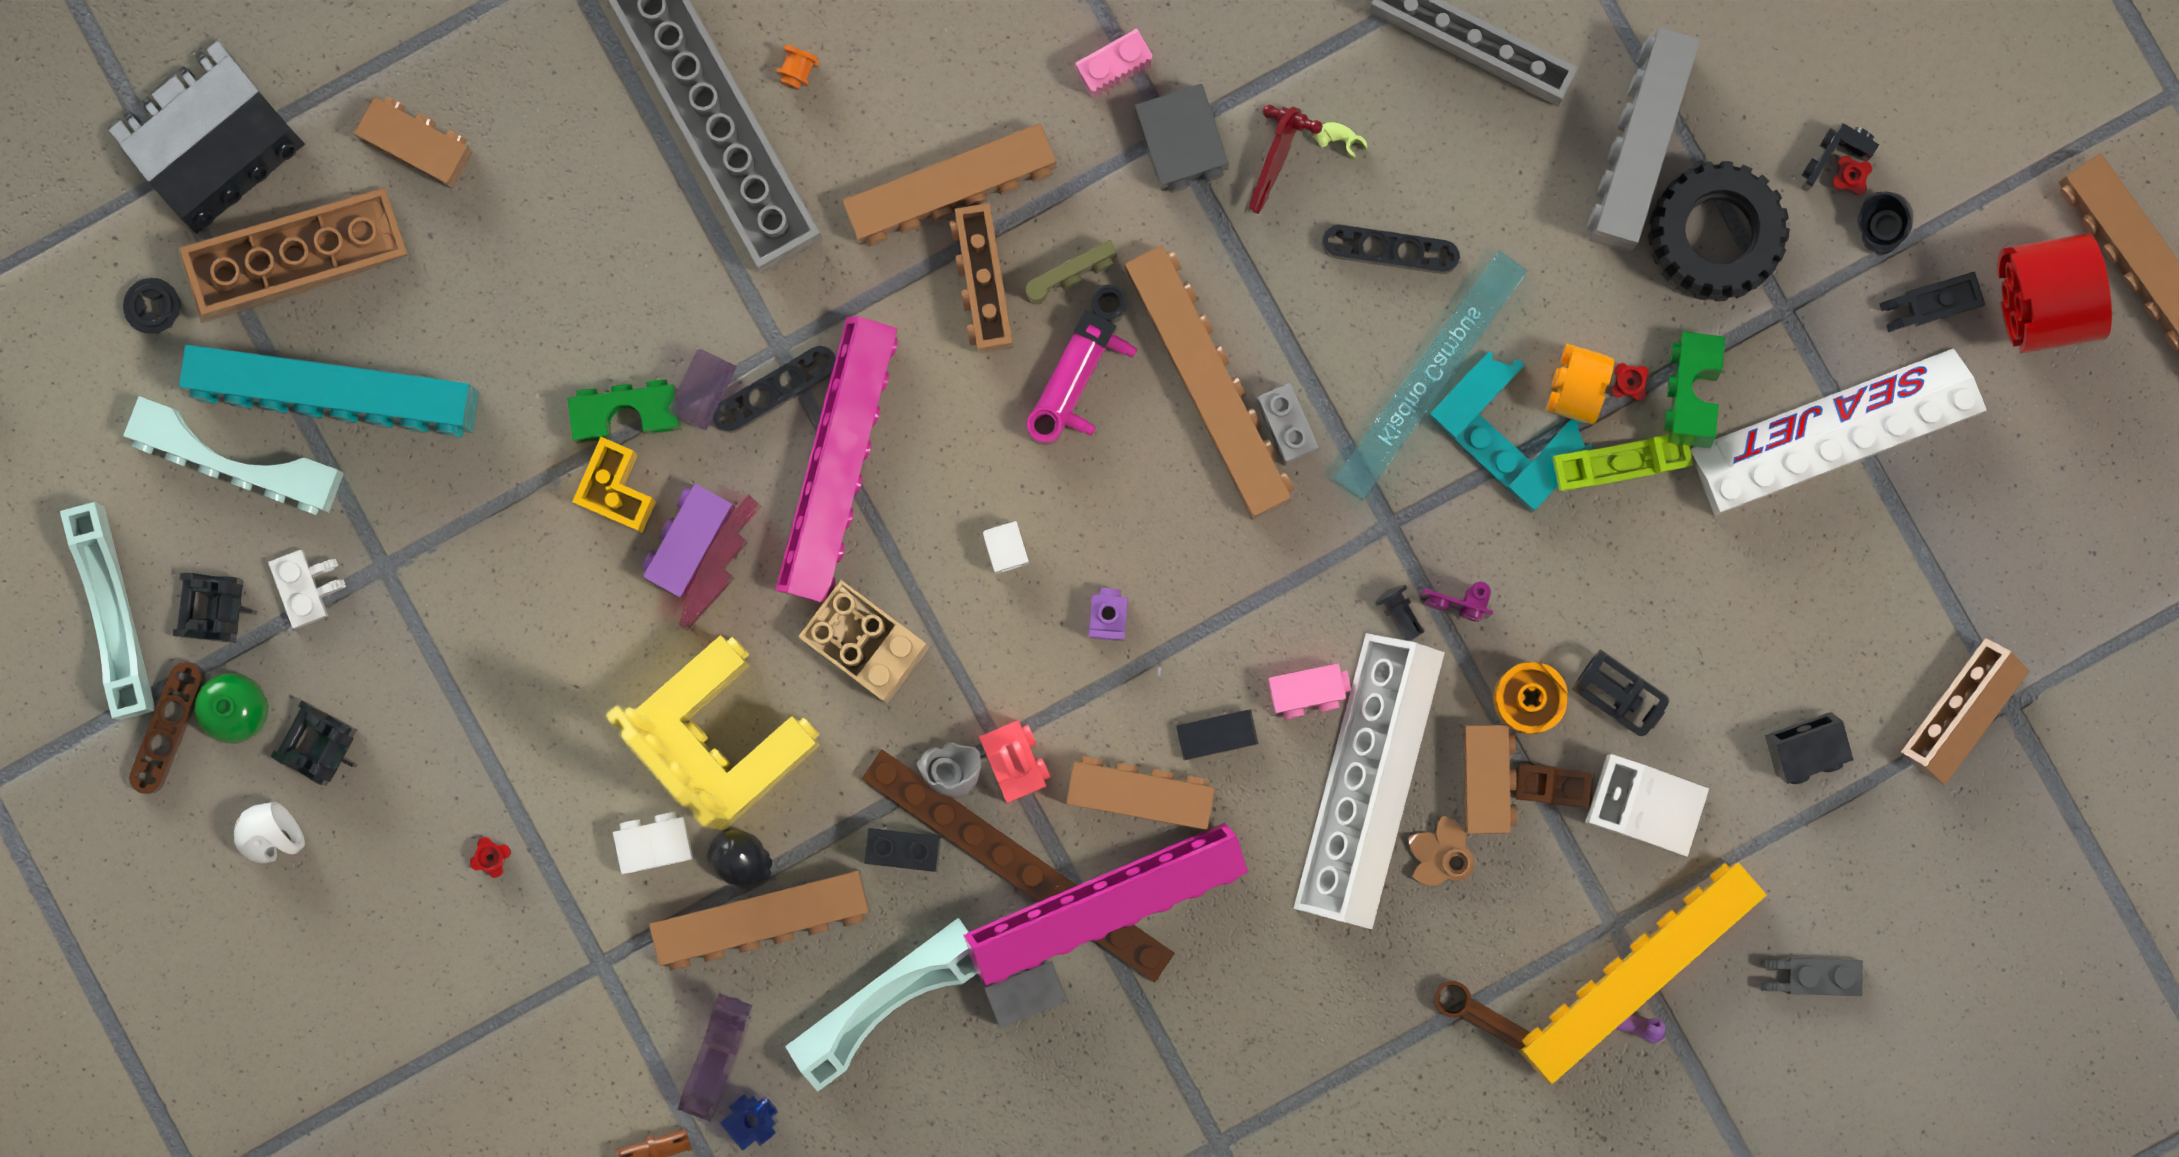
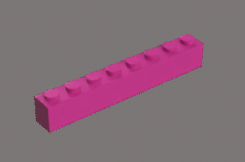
M860 316L846 317L775 589L777 592L813 602L824 603L835 588V578L833 575L836 563L840 562L844 553V543H842L845 529L852 522L853 509L851 506L854 494L858 493L862 484L860 471L863 460L870 453L871 441L869 437L872 426L877 423L880 415L878 402L881 392L885 390L888 384L889 373L887 367L890 358L893 357L897 349L898 339L896 333L898 328Z
M1223 823L968 932L963 936L975 970L984 984L999 983L1018 971L1035 968L1042 961L1053 956L1070 953L1075 947L1088 941L1100 940L1107 936L1109 932L1118 928L1135 925L1142 918L1153 913L1165 912L1176 903L1188 898L1200 897L1207 890L1218 885L1230 884L1236 881L1239 876L1248 873L1237 836L1226 823Z

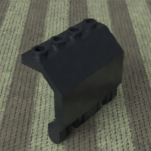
M218 39L205 48L217 63L216 65H213L202 51L196 55L198 63L204 70H207L200 78L196 80L195 75L185 66L178 70L188 83V88L173 74L151 92L153 98L161 106V110L157 108L148 96L141 101L145 110L152 115L149 120L141 124L140 119L130 111L123 115L134 129L133 133L121 119H118L108 128L146 180L179 218L196 234L212 224L215 218L231 205L236 204L244 194L258 183L264 181L272 171L286 160L292 158L305 145L295 131L265 99Z

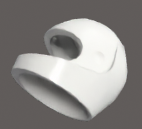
M278 802L258 804L246 809L237 818L234 825L233 839L236 848L242 856L252 862L270 863L277 858L276 848L288 854H297L305 845L303 833L296 820ZM281 830L286 831L291 840H289Z

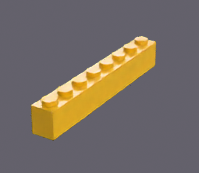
M1739 862L1730 866L1726 863L1719 866L1710 874L1709 877L1713 881L1703 890L1699 886L1694 888L1682 899L1686 903L1684 907L1677 913L1671 909L1656 922L1659 929L1651 936L1644 933L1629 946L1632 952L1627 957L1621 960L1618 956L1603 968L1602 971L1606 975L1596 984L1592 980L1587 982L1575 993L1579 997L1578 1000L1570 1007L1564 1003L1549 1016L1552 1022L1541 1031L1539 1027H1536L1523 1038L1522 1042L1526 1046L1519 1052L1546 1084H1553L1767 896Z

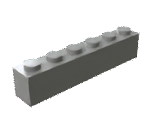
M1373 0L1369 13L1556 106H1559L1578 69V67L1443 0Z

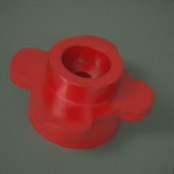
M1850 156L1841 157L1838 161L1840 168L1836 177L1833 178L1834 187L1838 190L1853 191L1855 195L1864 194L1867 191V177L1873 170L1872 165L1868 161L1861 163L1853 161ZM1851 172L1856 174L1854 179L1849 176Z
M1625 363L1618 364L1614 368L1616 382L1611 389L1612 394L1617 398L1630 396L1637 401L1644 399L1647 394L1644 387L1646 379L1649 377L1648 369L1645 366L1628 367ZM1633 379V385H1629L1627 380Z
M482 837L477 842L478 848L474 857L470 859V866L475 871L483 870L488 872L492 878H498L504 872L503 864L505 859L510 857L511 849L506 844L497 845L492 843L489 837ZM489 854L494 856L492 861L487 859Z

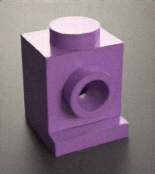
M1100 588L1099 595L1092 594L1089 639L1124 641L1128 597H1121V590ZM1112 607L1115 610L1116 614L1112 620H1105L1102 617L1101 613L1104 608Z

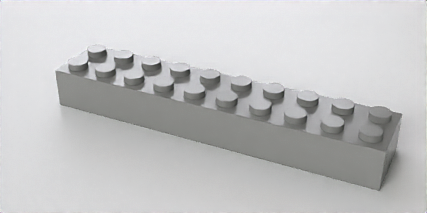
M609 0L761 274L823 240L691 1Z

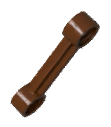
M1446 981L1437 987L1434 993V1004L1441 1014L1448 1017L1461 1016L1519 1051L1526 1046L1522 1040L1530 1031L1471 998L1469 990L1462 983ZM1456 986L1464 992L1466 996L1465 1005L1458 1011L1449 1012L1441 1006L1440 995L1445 987Z

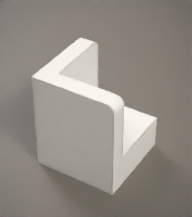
M1017 521L983 532L995 575L1029 565Z

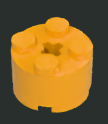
M1566 343L1560 360L1564 367L1556 368L1551 383V388L1557 391H1551L1545 411L1586 424H1595L1605 399L1606 387L1610 383L1615 359L1605 354Z
M1525 662L1512 667L1500 677L1495 686L1492 699L1496 715L1504 725H1508L1509 729L1513 732L1534 735L1551 729L1563 718L1566 712L1568 694L1564 679L1554 668L1538 662ZM1524 690L1528 693L1532 691L1537 692L1538 696L1535 698V701L1538 705L1536 707L1532 704L1524 705Z

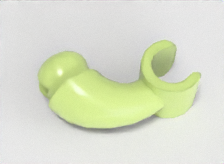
M1328 122L1322 124L1323 129L1321 133L1313 134L1314 140L1320 147H1325L1330 141H1344L1346 143V153L1351 159H1356L1354 152L1350 149L1352 144L1359 143L1367 151L1365 139L1361 136H1356L1350 128L1339 123Z

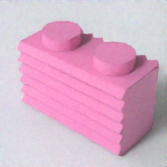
M1135 29L1076 62L1075 68L1090 97L1096 99L1097 94L1102 95L1103 91L1108 92L1109 87L1114 89L1115 84L1121 85V81L1127 82L1128 77L1133 78L1134 74L1139 75L1140 70L1145 71L1146 67L1151 68L1153 55L1139 31Z

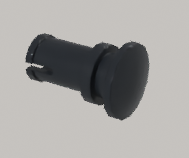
M1401 585L1383 593L1375 601L1376 606L1385 605L1386 610L1384 612L1386 616L1392 617L1404 638L1403 640L1411 641L1424 633L1425 630L1421 627L1409 606L1411 603L1409 597L1405 598L1402 594L1407 589L1406 585Z

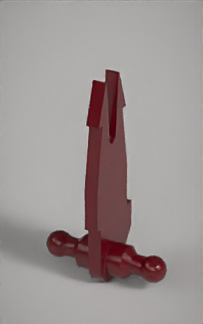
M1266 105L1262 110L1264 117L1276 119L1278 126L1257 186L1253 191L1249 209L1253 210V213L1259 214L1268 200V195L1291 148L1290 144L1296 130L1303 131L1306 129L1313 134H1319L1323 129L1320 121L1308 119L1307 115L1301 113L1299 108L1292 106L1290 109L1285 107L1277 109L1273 105Z

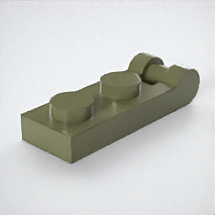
M1111 240L1028 282L1026 285V296L1029 302L1034 305L1042 304L1045 302L1048 292L1062 286L1063 290H1067L1082 281L1081 275L1091 270L1097 274L1113 266L1112 259L1117 257V251Z

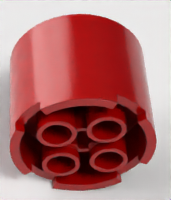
M2091 234L2005 247L2000 250L1997 276L1999 279L2004 278L2001 284L2003 301H2000L2001 311L2010 342L2013 347L2020 346V354L2108 338L2112 325L2110 285L2101 250Z

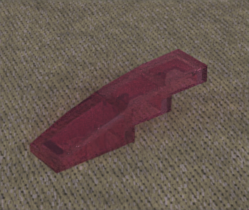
M750 495L746 496L726 521L701 563L690 587L679 621V625L687 631L735 579L725 568L748 544L738 533L761 508L759 503Z

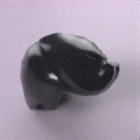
M1888 191L1873 193L1865 199L1859 212L1858 226L1862 232L1861 238L1864 246L1868 250L1875 251L1879 256L1888 254L1897 248L1908 237L1912 229L1913 209L1911 204L1902 195Z
M727 829L719 833L711 842L707 853L708 862L715 874L724 882L737 886L752 885L771 877L770 868L772 867L773 860L755 835L742 830Z

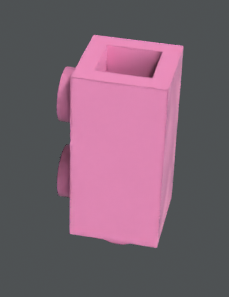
M1339 663L1268 678L1275 715L1283 714L1284 720L1305 716L1304 709L1318 706L1319 712L1339 709V702L1346 700L1345 692L1351 691L1347 670L1340 671Z

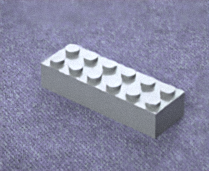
M1659 27L1655 35H1648L1646 42L1643 43L1638 62L1643 64L1642 70L1637 69L1636 75L1633 76L1627 96L1633 97L1632 103H1627L1626 108L1623 109L1617 129L1622 130L1623 133L1621 137L1617 136L1609 152L1607 163L1613 165L1611 171L1607 170L1605 176L1602 177L1598 188L1597 196L1602 197L1601 205L1596 204L1595 209L1592 210L1586 230L1592 231L1589 241L1627 253H1631L1638 244L1700 39Z

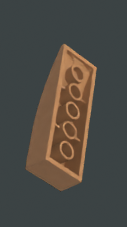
M385 188L179 248V258L201 323L294 296L407 256V251Z

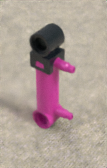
M1112 284L1103 285L1094 292L1092 312L1084 310L1074 329L1071 340L1035 408L1028 416V434L1037 444L1051 445L1060 438L1065 425L1080 433L1092 436L1096 427L1072 411L1099 360L1107 348L1131 358L1136 354V347L1114 335L1117 331V326L1113 323L1120 321L1127 310L1126 295L1118 286ZM1105 296H1114L1120 303L1118 309L1111 313L1104 312L1099 306L1101 299ZM1042 417L1051 418L1055 423L1054 430L1048 435L1039 434L1035 430V423Z

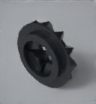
M145 278L137 281L129 288L124 297L123 311L128 323L136 330L144 334H160V332L172 328L176 318L180 316L181 300L175 288L168 282L159 278ZM144 295L153 301L161 299V302L158 304L162 314L161 317L152 312L147 315L144 311L148 306L143 298Z

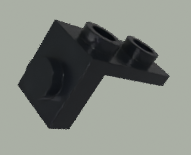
M1842 123L1836 131L1830 128L1819 145L1825 150L1818 161L1814 158L1809 161L1801 175L1806 179L1801 188L1808 191L1814 185L1837 145L1863 161H1868L1880 144L1873 141L1874 136L1861 127L1853 129Z

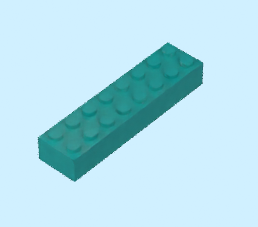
M185 345L179 387L189 392L188 397L202 403L217 404L219 398L224 399V402L230 403L233 407L252 409L253 403L259 404V407L266 408V411L287 414L288 408L295 409L294 412L301 413V416L322 419L323 413H328L330 417L336 418L337 421L357 423L358 418H365V421L370 422L373 426L392 428L393 422L401 423L400 426L406 427V430L427 433L428 427L436 428V431L441 432V435L462 438L463 432L473 433L479 391L469 383Z

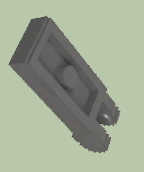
M1789 958V961L1762 960L1761 968L1773 971L1789 969L1788 983L1766 981L1761 983V991H1780L1798 995L1862 996L1863 960Z

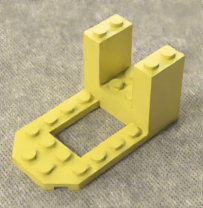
M721 635L636 710L630 707L625 709L616 706L606 716L615 727L618 726L621 729L620 735L669 792L683 807L687 805L693 811L692 815L703 827L725 830L821 745L816 741L820 734L807 719L803 717L799 721L791 716L730 771L728 770L732 764L719 749L714 748L710 750L704 743L709 737L695 722L690 721L687 723L689 719L750 667L749 663L745 660L750 654L733 637L727 640Z

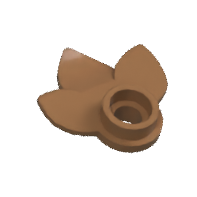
M1441 816L1437 824L1436 834L1424 832L1411 835L1408 838L1412 854L1421 862L1414 870L1412 877L1421 884L1437 886L1447 879L1462 881L1472 873L1474 858L1471 852L1465 848L1466 833L1453 819ZM1454 856L1462 859L1463 865L1459 870H1453L1449 865L1450 859Z

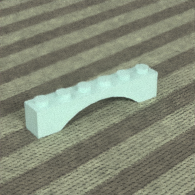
M138 396L123 435L133 440L131 445L133 448L152 454L153 449L156 448L166 452L164 459L181 466H185L187 460L199 464L198 472L214 478H218L219 473L226 474L232 477L230 484L251 491L253 485L266 489L263 496L284 503L285 498L288 497L298 501L296 508L316 516L319 509L329 513L344 474L337 469L305 457L289 463L269 466L247 465L228 460L204 445L189 429L180 412Z
M92 502L62 510L60 514L68 546L81 576L93 616L101 656L103 685L111 717L124 720L154 712L156 708L105 506Z
M959 918L785 1046L800 1072L817 1092L848 1069L854 1054L863 1040L893 1010L925 992L945 986L963 984L977 974L963 936L969 930Z

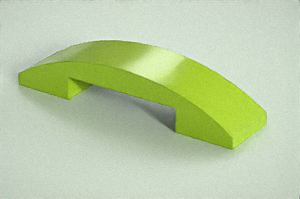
M1668 434L1648 440L1595 450H1583L1556 455L1552 459L1559 491L1562 492L1617 483L1692 467L1694 465L1690 446L1668 443Z

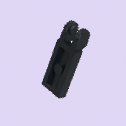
M1975 271L1907 291L1903 296L1879 304L1881 311L1887 312L1908 304L1912 314L1910 317L1899 318L1887 324L1888 333L1912 325L1918 327L1986 305Z

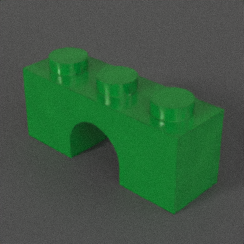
M1683 331L1678 343H1672L1670 363L1676 364L1675 375L1669 376L1667 384V397H1672L1671 410L1666 409L1663 423V431H1669L1668 443L1711 448L1714 443L1719 404L1700 400L1694 394L1692 384L1699 380H1718L1723 368L1725 336Z
M654 380L646 382L647 388L632 389V384L612 386L611 392L597 394V389L576 391V397L567 398L572 440L575 443L599 441L600 437L607 440L612 439L610 427L612 418L623 409H633L639 412L643 431L647 435L682 430L677 388L674 384L668 385L667 380Z

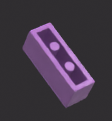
M694 484L691 490L686 488L683 491L676 505L680 508V511L674 521L671 519L667 520L659 535V538L663 539L657 552L651 550L642 565V569L646 571L643 575L645 579L683 600L735 508L732 503L697 484Z

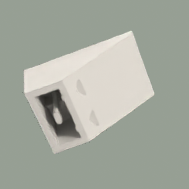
M1613 754L1606 755L1585 823L1688 857L1709 788Z

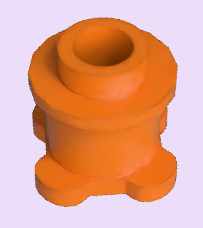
M785 45L784 51H786L787 56L782 68L776 71V74L781 77L779 82L795 90H799L800 86L808 87L810 82L807 78L812 66L818 67L820 63L817 60L818 57L791 45Z

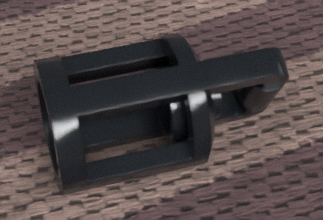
M1601 649L1594 655L1572 687L1574 692L1638 736H1645L1651 728H1655L1665 714L1664 710L1669 704V698L1665 693ZM1605 662L1631 680L1633 684L1629 682L1624 687L1599 669L1600 666ZM1589 682H1592L1615 698L1616 701L1613 706L1616 708L1614 709L1585 689ZM1644 688L1657 697L1659 702L1656 705L1653 704L1642 720L1644 723L1639 727L1625 718L1624 715L1629 710L1634 713L1641 704L1643 698L1639 695Z

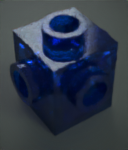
M744 1094L728 1107L732 1113L720 1122L743 1151L755 1141L761 1146L777 1133L772 1127L779 1122L775 1117L779 1111L767 1096L761 1099L755 1094L749 1099ZM749 1114L756 1116V1126L749 1124L747 1120Z

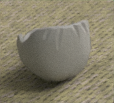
M949 742L941 749L934 747L926 750L922 758L918 760L917 767L923 779L932 790L947 797L959 798L968 795L975 787L980 775L982 762L980 753L975 747Z

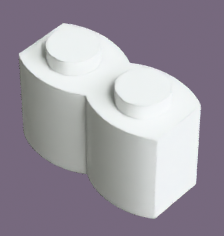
M676 812L654 816L656 823L642 826L640 819L620 823V831L613 832L621 874L624 875L693 860L685 818H677Z

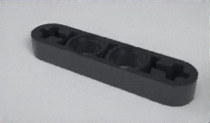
M1334 225L1328 228L1322 240V247L1325 253L1335 259L1437 274H1447L1453 271L1460 259V252L1457 246L1447 240L1346 225ZM1336 233H1342L1343 240L1353 242L1354 234L1361 235L1357 245L1358 254H1352L1353 246L1342 245L1340 251L1334 250V244L1329 243L1328 238H1334ZM1375 237L1381 240L1383 252L1378 256L1366 254L1363 249V243L1366 239ZM1406 242L1413 243L1418 249V257L1410 262L1402 260L1398 254L1399 247ZM1424 244L1431 246L1428 253L1439 254L1441 248L1448 249L1447 253L1449 256H1453V261H1447L1445 266H1440L1439 259L1428 257V265L1421 264L1425 254Z
M816 346L721 401L713 411L715 425L725 433H734L829 378L832 375L836 359L835 354L830 348ZM820 353L822 357L829 356L830 360L826 363L828 369L823 372L819 367L813 369L809 373L814 378L807 382L805 373L798 364L804 361L806 368L815 363L814 356ZM787 371H795L800 375V384L794 390H786L781 386L780 379ZM764 389L769 393L770 401L767 406L755 408L751 405L750 396L754 390ZM743 397L745 406L753 414L746 418L745 412L742 411L735 416L736 423L731 426L728 422L721 423L720 419L724 417L722 411L725 408H729L731 411L739 409L741 406L737 400Z

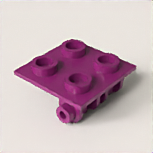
M1479 581L1470 586L1465 593L1463 601L1424 589L1419 597L1426 599V606L1440 611H1445L1448 607L1460 610L1459 616L1470 621L1479 622L1482 618L1487 619L1493 614L1492 610L1486 609L1491 596V589L1485 582Z

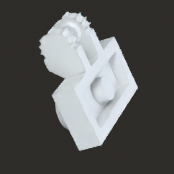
M301 549L268 562L293 629L328 617L321 597L346 587L343 579L330 581L319 588L315 582V576L331 572L337 568L338 563L336 559H330L310 567L305 552Z

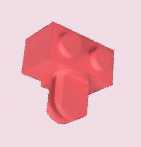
M1018 720L979 737L1007 804L1047 787L1044 780L1050 778L1043 758L1035 760L1030 747L1036 745L1029 725L1022 727Z

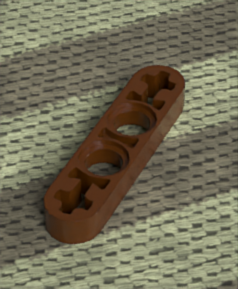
M189 662L179 663L173 667L130 772V784L139 793H156L166 781L195 708L196 697L204 685V672L196 664ZM190 668L192 669L191 676L196 679L194 684H187L183 694L190 695L187 701L183 697L171 695L173 689L181 691L183 681L178 679L181 672L187 673ZM173 701L179 702L183 707L182 717L175 722L169 721L164 713L167 704ZM160 734L167 736L170 741V748L163 755H157L151 747L154 737ZM146 755L153 760L164 761L162 767L154 765L151 775L156 778L155 783H148L144 788V781L139 778V774L141 772H148L151 766V762L144 761Z

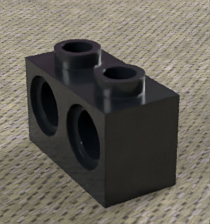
M868 828L864 864L938 872L942 837Z

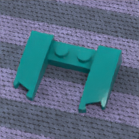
M1488 352L1428 417L1533 513L1558 486L1552 457L1583 450L1589 451L1593 449L1592 444L1584 445L1577 425L1583 424V422L1571 419L1532 462L1480 415L1481 411L1525 364L1516 359L1513 366L1491 360L1493 353Z

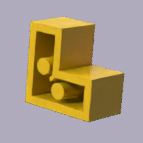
M600 437L572 502L583 509L639 533H643L656 503L652 497L625 486L638 454L631 449Z

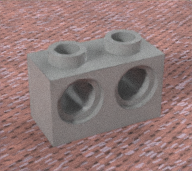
M1291 383L1257 397L1256 402L1285 466L1318 451L1319 446Z

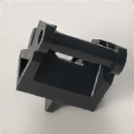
M180 573L179 580H183L178 625L177 629H173V636L236 643L240 613L257 615V611L240 608L244 580L237 577ZM196 592L205 594L208 597L207 613L204 619L193 620Z
M301 700L298 705L301 709L278 751L273 750L270 757L300 772L315 783L327 786L341 762L351 767H357V763L344 757L357 729ZM309 725L318 733L308 752L295 751L294 749Z

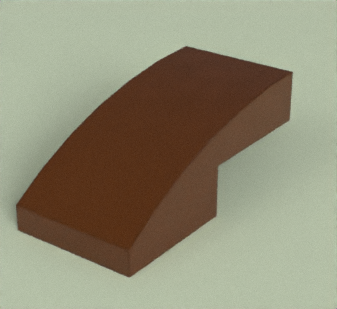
M1520 764L1516 799L1590 809L1594 773Z

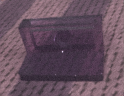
M697 349L668 409L669 413L689 422L690 425L700 430H707L737 366L703 349Z

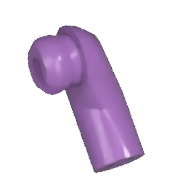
M1630 1015L1616 1029L1635 1034L1648 1043L1653 1044L1663 1040L1666 1027L1660 1019H1647Z

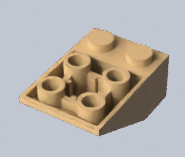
M840 580L798 636L886 704L889 703L930 648L924 641L842 580Z

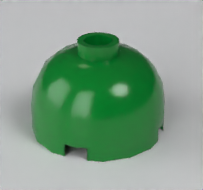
M225 673L213 677L202 686L196 697L194 711L199 726L207 736L221 743L238 744L249 740L261 731L267 720L269 705L264 692L255 680L243 674Z

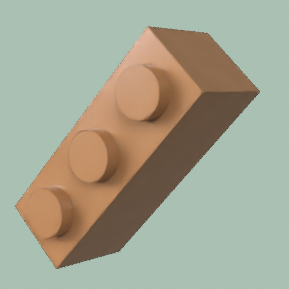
M374 96L354 134L367 144L452 189L472 154V151L465 145L467 139L451 130H448L446 135L434 129L436 125L434 121L420 113H417L415 118L404 113L405 106L388 96L385 101Z
M1508 725L1464 726L1465 833H1511V826H1517V806L1510 805V790H1516V769H1510L1509 755L1516 753L1515 733H1509Z

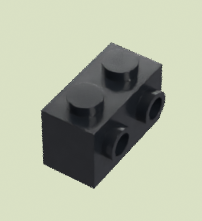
M1832 712L1765 735L1775 774L1787 784L1804 783L1810 779L1811 775L1822 771H1837L1843 767L1844 763L1854 760L1844 722Z

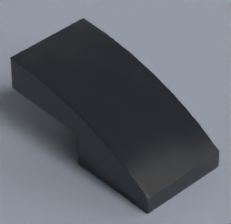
M1251 709L1176 726L1183 760L1259 744Z

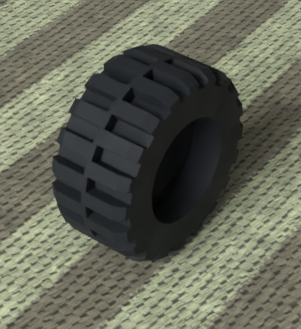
M1721 161L1720 164L1713 165L1712 162L1702 163L1698 168H1690L1683 172L1676 180H1673L1657 201L1649 222L1651 224V231L1648 234L1649 245H1653L1654 250L1652 257L1655 265L1660 264L1664 270L1661 273L1667 281L1673 280L1678 285L1676 289L1682 293L1691 292L1695 294L1696 299L1704 301L1707 298H1714L1715 302L1726 301L1732 297L1737 299L1759 287L1777 269L1778 263L1783 259L1786 252L1785 244L1789 240L1790 229L1786 228V221L1789 219L1787 208L1781 207L1779 201L1782 197L1778 190L1772 191L1767 184L1770 181L1761 174L1760 177L1752 174L1753 168L1744 164L1740 168L1735 167L1731 161ZM1718 199L1727 201L1738 207L1749 221L1752 233L1751 242L1746 252L1733 262L1727 264L1709 262L1700 257L1687 240V219L1696 206L1707 200Z

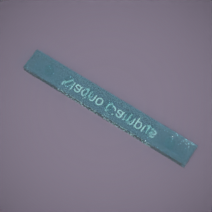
M1500 250L1497 252L1336 475L1334 481L1359 499L1363 500L1528 270Z

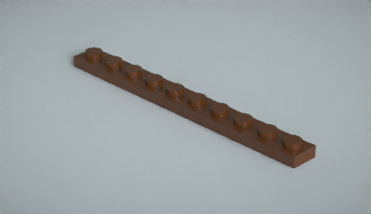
M883 749L863 775L862 779L1038 902L1078 886L955 799L932 790L923 777ZM1135 925L1123 926L1109 932L1104 938L1095 940L1154 983L1175 954Z

